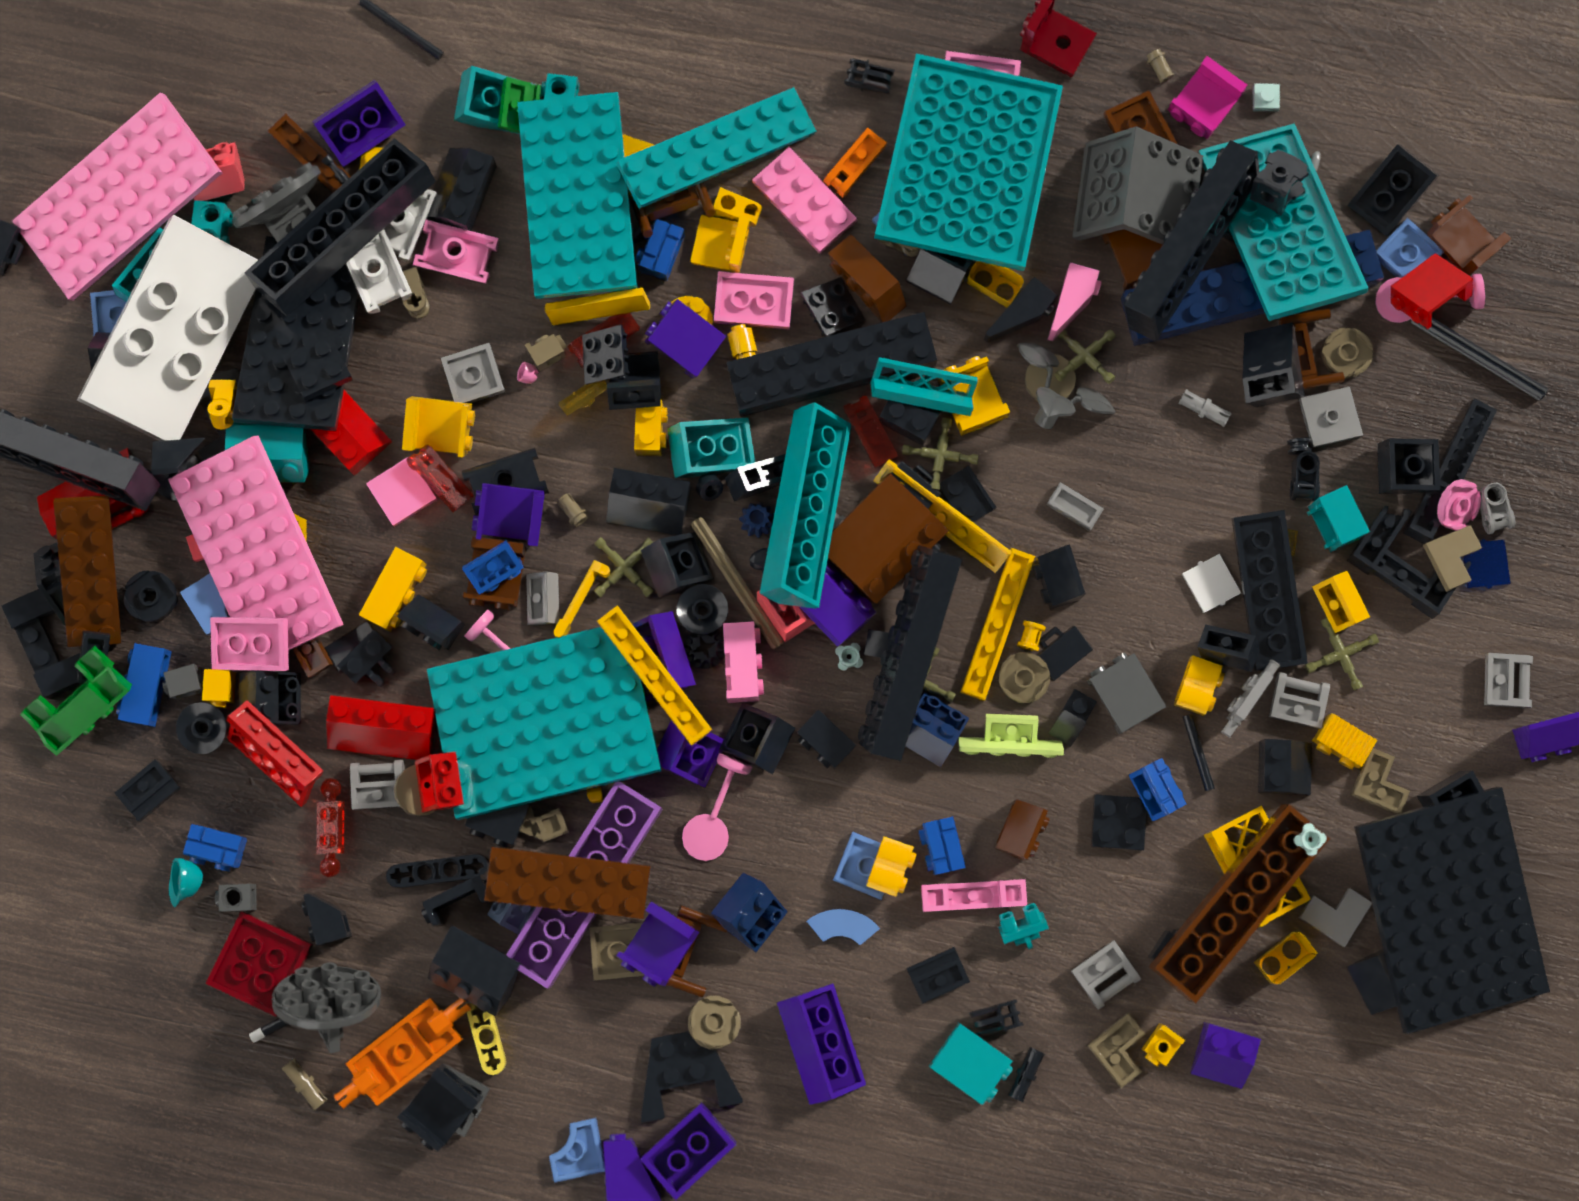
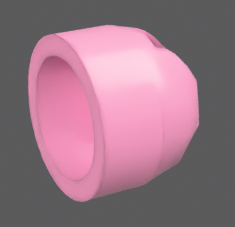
M523 362L519 367L517 380L523 383L535 382L537 380L536 374H538L536 366Z

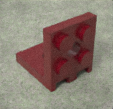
M1036 0L1034 5L1036 7L1033 13L1027 15L1022 25L1024 28L1020 34L1023 37L1020 51L1073 78L1097 33L1053 10L1056 0ZM1065 39L1069 42L1070 46L1067 49H1060L1057 47L1056 41Z

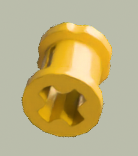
M1023 621L1025 627L1021 641H1018L1017 646L1038 652L1040 637L1046 627L1035 622Z

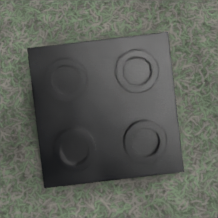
M841 277L801 292L804 299L802 302L806 304L810 311V316L815 318L813 322L815 324L818 323L822 337L835 335V332L865 321L863 314Z
M623 325L582 335L585 385L612 378L627 380V375L630 372L628 371V362L625 361L629 359V356L624 355V353L628 352L626 341L627 333H625Z

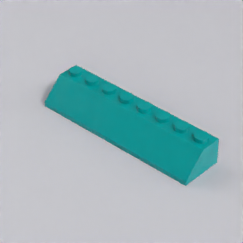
M815 402L798 408L793 413L759 593L778 604L814 609L819 608L851 430V423Z

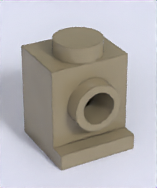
M554 334L551 336L544 335L537 339L533 346L530 343L525 344L528 353L540 372L566 358L563 349L567 348L560 334L557 336Z

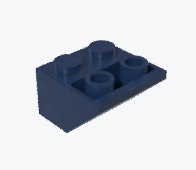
M925 692L919 701L906 747L941 767L969 718Z
M742 873L711 914L724 929L752 951L757 952L787 914V910L764 882Z

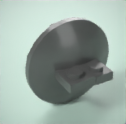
M310 162L306 163L295 171L297 176L294 178L288 176L273 184L274 192L271 193L270 190L261 192L251 199L253 205L250 207L243 205L231 213L234 217L232 219L236 228H243L264 223L278 243L316 209L307 194L321 173L318 166H312Z
M331 962L324 963L321 967L310 969L301 967L296 969L295 973L282 980L272 993V1008L275 1014L281 1020L291 1025L306 1029H317L329 1053L340 1051V1040L344 1039L342 1027L356 1024L368 1018L377 1010L381 1002L380 986L370 976L368 971L341 967Z

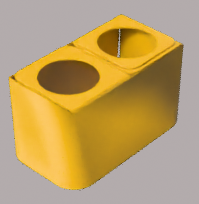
M976 261L973 265L967 284L1006 308L1012 303L1024 283L1022 276L1011 269ZM982 270L988 271L992 276V283L988 287H983L975 282L974 278L977 272ZM1006 283L1012 286L1014 294L1011 299L1004 300L996 295V289L1000 284Z
M1291 932L1254 961V963L1270 984H1281L1317 956L1314 954L1318 953L1302 933ZM1293 940L1300 945L1301 952L1297 958L1289 959L1284 956L1282 948L1287 941ZM1273 956L1279 960L1280 970L1275 975H1268L1263 971L1262 962L1266 957Z

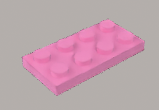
M790 147L752 179V183L819 254L857 222V218Z

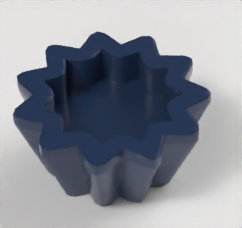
M759 502L757 505L750 503L749 508H743V516L739 517V521L743 523L741 529L747 530L748 536L755 534L757 538H760L762 534L768 535L769 528H772V520L774 519V514L770 513L771 507H764L762 502Z

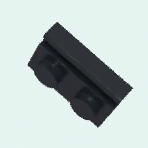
M969 465L940 483V492L948 504L973 523L997 508Z
M154 759L118 789L115 794L129 812L135 816L136 820L141 822L180 790L181 787L177 785L159 760Z
M955 947L906 968L922 1004L970 982Z

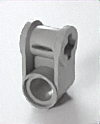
M1491 483L1478 490L1481 494L1480 512L1486 533L1490 535L1495 530L1515 528V516L1505 487L1500 483ZM1488 490H1492L1495 493L1496 499L1494 502L1488 499Z

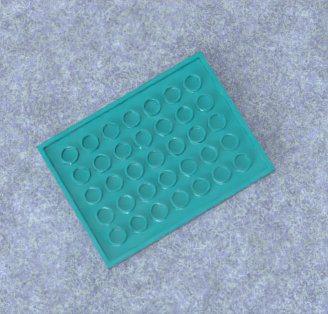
M916 54L874 238L1024 271L1063 86Z
M602 627L427 669L442 752H456L464 802L463 805L453 807L455 819L457 820L661 771L642 680Z

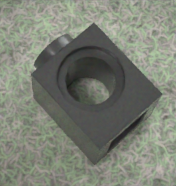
M191 664L164 672L165 680L162 681V685L166 695H169L170 698L178 700L203 692V675L200 666Z
M256 884L219 885V891L215 893V904L219 907V912L257 910ZM235 890L239 892L241 897L237 905H233L230 901V895Z

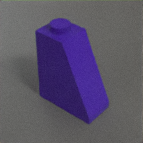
M625 1133L610 1134V1139L604 1141L607 1201H662V1195L649 1169L640 1160L642 1156L633 1138H626Z

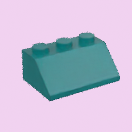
M233 423L231 427L226 429L225 450L253 436H259L279 482H305L310 469L305 428Z

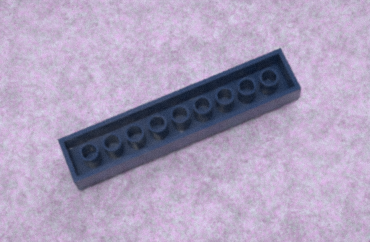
M1370 230L1346 235L1345 237L1368 288L1377 286L1384 278ZM1244 262L1200 272L1158 340L1265 314ZM1134 289L1124 291L1121 297V303L1123 306L1125 317L1126 311L1124 301L1128 293L1133 292ZM1129 329L1134 346L1154 342V340Z

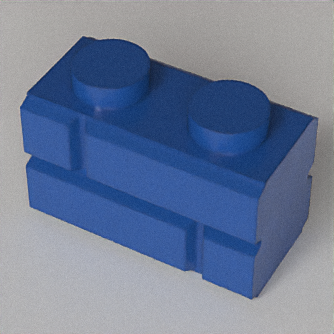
M655 219L654 225H650L653 235L649 238L644 237L647 243L644 249H639L636 262L640 272L668 281L685 232L681 227Z
M1162 758L1128 775L1152 821L1160 819L1186 805L1182 791L1177 787L1171 776L1170 768Z
M954 817L923 823V829L918 830L921 845H927L929 855L924 856L927 870H933V874L938 875L966 868Z
M192 824L183 855L190 856L189 861L205 865L206 861L215 863L214 868L230 872L231 867L239 868L247 838Z

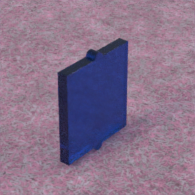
M1482 539L1480 540L1482 549L1463 557L1464 564L1469 561L1471 562L1467 570L1471 581L1467 583V588L1486 587L1490 589L1492 586L1511 584L1505 540L1486 541Z

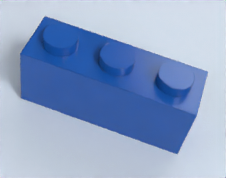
M134 643V648L128 654L129 671L124 676L132 686L130 691L117 704L116 713L119 715L118 720L150 727L156 726L164 690L162 681L165 680L164 672L168 671L171 651Z

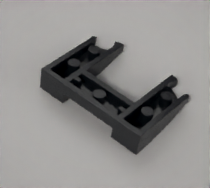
M1385 505L1370 525V532L1361 538L1346 561L1367 575L1373 573L1413 601L1411 603L1412 606L1433 619L1440 614L1456 588L1446 592L1435 569L1428 578L1388 550L1412 511L1403 509L1401 516L1388 514V506ZM1470 561L1464 564L1466 570H1468L1471 565Z
M39 589L1 605L11 629H14L35 672L33 676L44 698L52 699L83 684L76 683L78 669L75 667V664L80 658V653L61 661L42 619L54 614L55 611Z

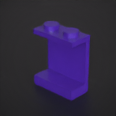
M679 299L673 301V303L668 301L660 311L662 318L659 322H652L646 330L645 334L648 337L644 342L647 345L653 344L686 370L685 374L692 379L696 378L726 336Z
M482 483V491L476 490L475 506H480L479 515H473L472 531H476V539L481 540L482 535L523 539L527 540L530 546H538L544 491Z
M650 902L645 910L649 913L625 952L619 951L616 956L623 960L621 965L634 973L637 969L643 973L642 979L654 987L657 984L666 986L699 932L662 907Z

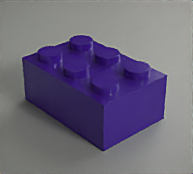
M701 1102L649 1149L640 1160L673 1198L677 1200L726 1155L737 1142Z

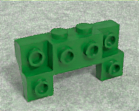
M96 646L92 647L75 664V667L88 679L57 708L39 695L20 714L38 733L44 746L56 756L81 734L87 735L96 725L94 723L100 717L105 719L113 711V705L131 689L132 684L113 668L114 662Z

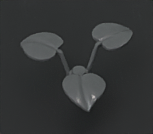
M1020 343L1017 345L1026 361L1036 367L1046 368L1048 372L1045 387H1039L1036 391L1040 409L1034 420L1039 426L1045 429H1052L1059 416H1071L1075 413L1076 409L1073 404L1076 402H1081L1084 408L1096 413L1115 414L1116 411L1111 403L1094 389L1078 388L1076 391L1078 396H1075L1071 401L1049 389L1053 373L1052 367H1058L1059 365L1057 357L1050 350L1038 344Z

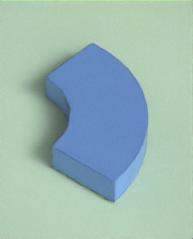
M845 909L824 911L807 920L808 924L822 941L835 936H845L861 945L880 929L876 923L865 915Z

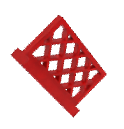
M247 700L228 716L227 721L231 725L227 739L302 807L307 803L315 780L322 775L323 770Z

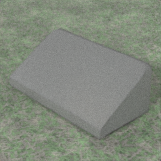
M548 571L526 574L527 625L557 624L559 622L558 574Z

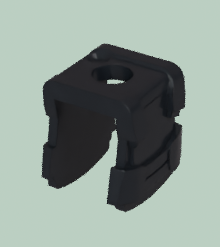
M1277 150L1276 152L1269 153L1265 162L1267 164L1265 169L1254 179L1250 200L1282 216L1287 204L1292 199L1296 200L1305 192L1301 181L1309 175V172H1307L1308 166L1303 161L1289 153Z

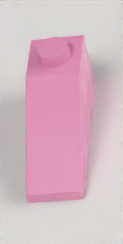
M1074 263L1069 264L1048 340L1053 341L1090 303L1092 296L1098 295L1101 281L1097 280L1099 270Z

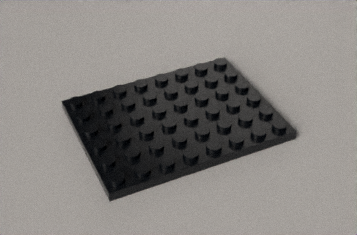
M1494 787L1354 826L1403 1033L1410 1034L1550 992L1502 787Z

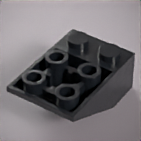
M1294 322L1244 333L1242 379L1247 404L1257 408L1305 397Z

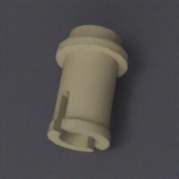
M1157 49L1147 55V64H1151L1159 78V82L1164 83L1171 79L1174 73L1164 57L1166 55L1165 52Z
M570 493L563 495L557 501L558 506L569 517L570 524H574L577 527L587 520L586 510L579 507Z

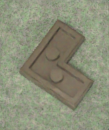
M1471 525L1423 545L1446 592L1471 581L1461 558L1482 549Z
M1373 748L1360 768L1350 796L1397 815L1402 813L1410 791L1386 781L1395 757Z
M1129 1013L1125 1014L1087 1045L1120 1088H1123L1142 1072L1125 1051L1145 1035L1144 1031Z

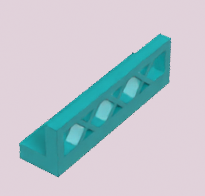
M879 357L871 379L872 397L971 416L973 411L972 396L978 379L974 376ZM883 367L892 368L896 372V374L890 377L880 375ZM910 373H917L921 378L911 382L907 381L904 376ZM941 378L945 381V384L935 387L931 386L929 381ZM959 383L969 384L966 393L956 391L953 386Z

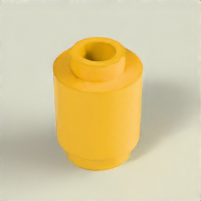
M745 324L731 328V332L727 334L733 358L737 360L756 355L758 351L752 328H746Z

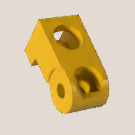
M721 187L713 206L716 212L714 216L719 218L724 217L738 222L740 215L750 217V227L756 226L762 210V206L759 203Z
M210 380L208 388L212 402L208 406V413L211 423L216 429H227L234 423L232 415L238 388L236 380Z

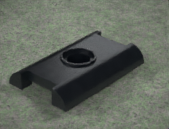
M535 448L462 470L463 479L465 482L470 480L475 497L476 490L482 491V483L499 485L500 480L506 476L512 478L510 487L542 490L544 495L549 493L546 481L540 482L533 460L538 459ZM475 502L471 503L475 515L478 516L480 506H475Z

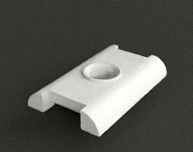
M427 189L423 195L418 197L384 228L394 253L399 255L398 257L401 261L409 262L435 198V191ZM405 216L401 222H397L400 217Z
M384 229L375 236L376 239L370 241L346 263L364 306L370 314L381 312L380 306L402 297L403 301L412 296V291ZM380 266L378 272L370 273L372 268Z

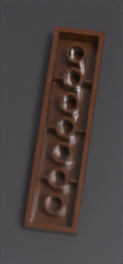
M1290 804L1280 805L1149 965V968L1189 1002L1197 1003L1330 838L1326 836V842L1317 849L1315 855H1307L1303 847L1295 845L1294 838L1301 834L1305 824L1312 823ZM1314 825V829H1316V830L1320 831L1321 833H1323L1321 830H1319V829ZM1309 837L1308 841L1312 842V838Z

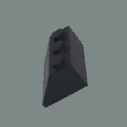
M450 148L433 189L436 195L426 219L472 231L497 168L494 157L471 148Z
M614 468L609 491L606 523L675 536L681 535L691 492V484L689 481Z
M452 925L431 962L427 979L451 991L459 998L474 1004L482 1011L496 1016L511 997L521 963Z

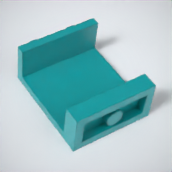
M959 1022L929 1065L931 1069L981 1105L985 1101L991 1102L998 1091L995 1086L1000 1079L1005 1081L1013 1069L1010 1066L1012 1063L1011 1059Z

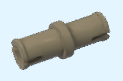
M294 1058L282 1068V1071L294 1083L296 1092H301L313 1107V1110H316L328 1099L313 1082L315 1080L313 1076L309 1077L296 1061L297 1059Z

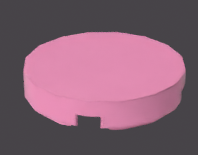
M1460 479L1451 483L1444 490L1437 510L1439 522L1444 527L1457 531L1467 527L1468 525L1466 524L1476 518L1481 506L1480 491H1477L1475 483Z

